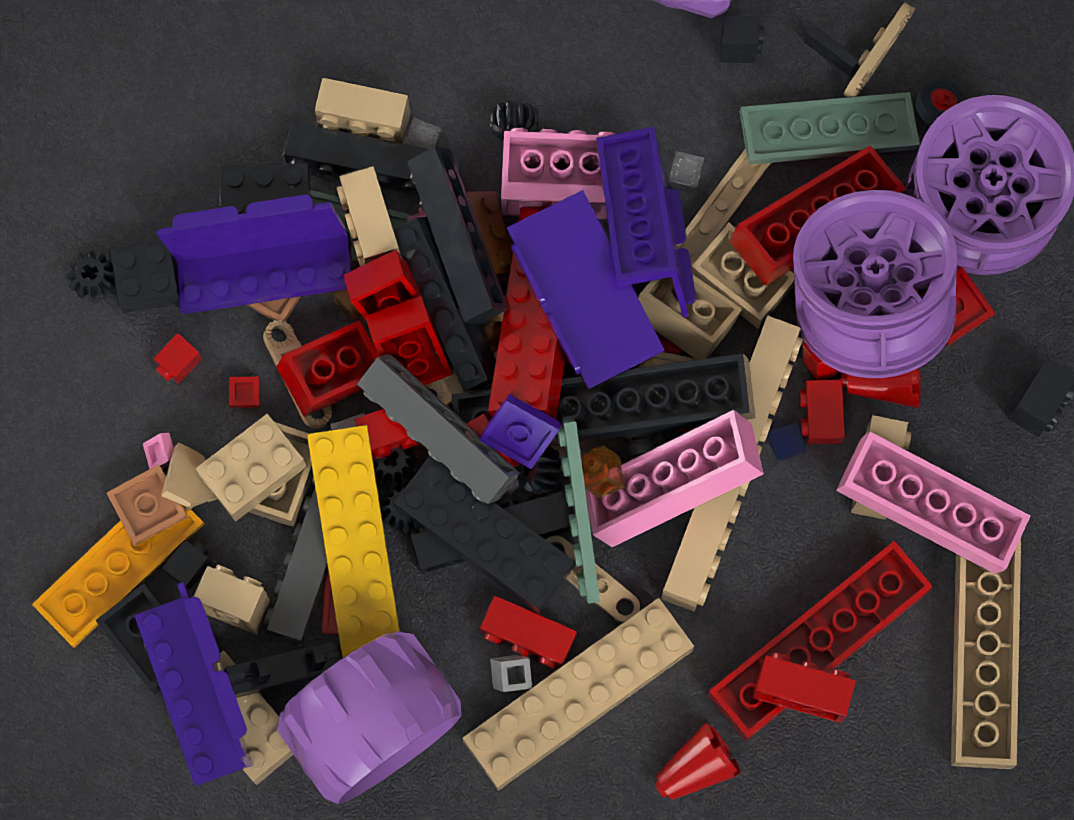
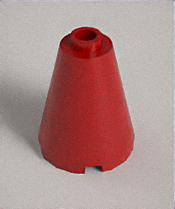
M920 368L887 378H862L842 373V388H848V394L920 408Z
M707 722L656 774L658 781L654 784L663 798L669 796L670 799L674 800L734 778L742 772L736 758L730 761L732 757L726 742L714 726Z

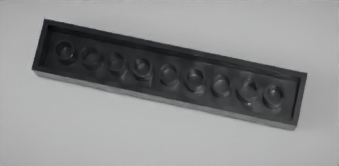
M742 353L629 369L590 389L587 388L582 376L562 379L556 420L561 422L562 425L561 417L573 416L577 425L579 442L702 426L732 410L736 411L746 420L754 419L756 417L749 359ZM491 389L452 394L453 412L466 424L484 413H489ZM557 434L548 446L560 445Z

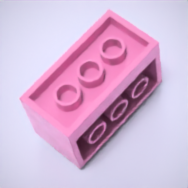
M513 128L511 131H504L501 189L502 215L519 216L520 207L552 206L583 190L597 218L608 219L596 138L615 133L605 131L599 132L598 135H587L584 131L573 130L569 134L557 133L556 130L543 129L539 133L528 132L524 128Z

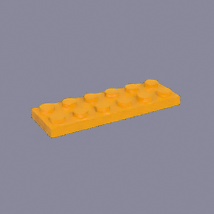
M182 505L188 518L135 546L120 520L32 605L75 648L99 625L95 620L147 580L175 553L184 540L188 541L204 525V522L192 510L186 511L185 506Z

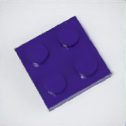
M508 394L482 431L479 441L532 469L558 433L561 422Z

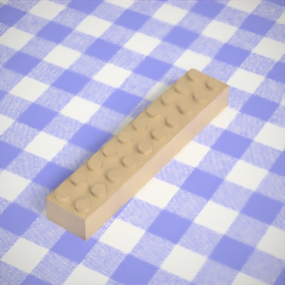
M768 315L749 363L756 418L747 420L752 423L757 444L759 441L765 442L773 421L768 418V415L775 416L783 394L778 389L779 387L785 389L793 367L788 362L789 360L795 362L803 338L798 337L800 327ZM757 445L758 452H759V456H760L762 447L759 446V445ZM749 482L694 508L661 597L662 600L695 612L697 604L704 605L711 586L706 583L707 577L713 579L721 559L716 553L718 549L721 551L725 549L732 530L727 528L728 522L734 524L742 503L737 500L738 495L745 496Z

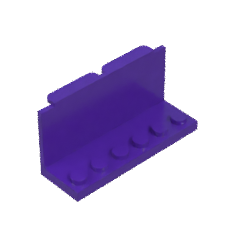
M654 127L596 138L618 287L672 277L683 318L689 317L687 305L695 302L696 292L689 251L685 248L678 249V244L684 243L687 239L681 198L678 190H669L667 176Z
M583 190L506 228L514 242L511 248L575 374H581L588 389L665 351L632 285L618 287L612 246Z
M309 195L254 202L247 206L246 214H239L238 210L233 206L179 214L173 219V227L157 229L158 237L178 262L180 311L183 314L345 290L347 286L344 274L353 271L349 232L331 202L313 205Z
M182 582L177 584L182 598L136 614L135 618L193 783L197 787L253 766V762L244 740L247 727L230 679L226 672L219 670L217 662L220 659V651L202 601L197 597H193Z

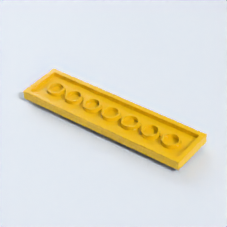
M367 425L307 434L343 658L386 633L400 632Z

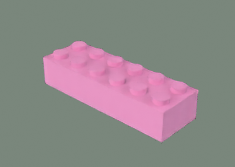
M732 410L584 483L593 535L609 546L614 547L763 475L752 423Z
M872 432L867 433L860 439L836 489L841 494L994 574L1006 570L1030 518V515Z

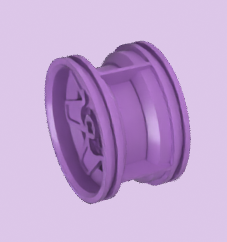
M986 95L974 97L952 106L930 126L921 142L909 172L905 194L926 203L946 221L956 241L957 269L962 267L966 273L977 275L1000 274L1017 269L1028 263L1050 241L1074 197V152L1069 139L1058 123L1037 106L1010 96ZM991 137H998L1000 139L994 141ZM956 146L959 158H943L948 151ZM974 155L979 156L984 164L975 165L971 162L970 157ZM1030 158L1033 159L1036 166H1031L1029 164ZM999 159H1009L1013 167H1003ZM961 178L966 181L967 187L959 188L954 184L953 180ZM1021 184L1026 192L1023 194L1016 193L1012 185ZM939 191L955 199L950 213L944 206ZM1042 201L1038 213L1031 219L1026 204ZM966 205H977L980 213H970ZM1005 207L1010 215L1006 217L1000 216L995 208ZM986 221H989L1000 233H983L976 230Z
M867 190L846 194L828 202L814 212L805 222L795 242L793 261L797 326L801 328L800 335L809 349L831 368L862 378H887L902 375L932 360L948 342L956 318L957 246L954 235L942 216L926 203L909 195L885 190ZM919 289H928L921 299L918 295ZM827 297H833L834 301L838 304L837 307Z

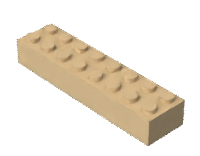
M1021 538L1006 570L997 574L956 554L951 766L1012 769L1017 766Z
M658 598L464 736L463 742L499 791L690 654L694 649V645Z

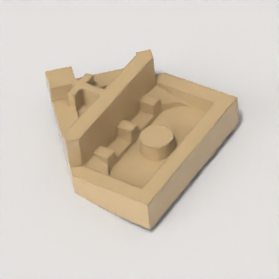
M178 442L173 449L161 496L184 505L186 511L207 501L216 500V496L195 469L206 461L204 456Z

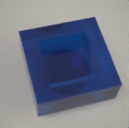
M797 422L771 430L768 433L778 461L804 453L807 450Z

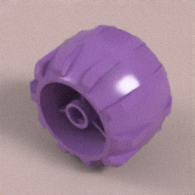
M396 631L393 634L386 633L358 648L311 681L285 705V710L279 716L277 731L299 761L304 773L312 780L324 799L339 804L355 798L378 784L448 732L461 717V701L447 682L442 671L434 664L414 634Z

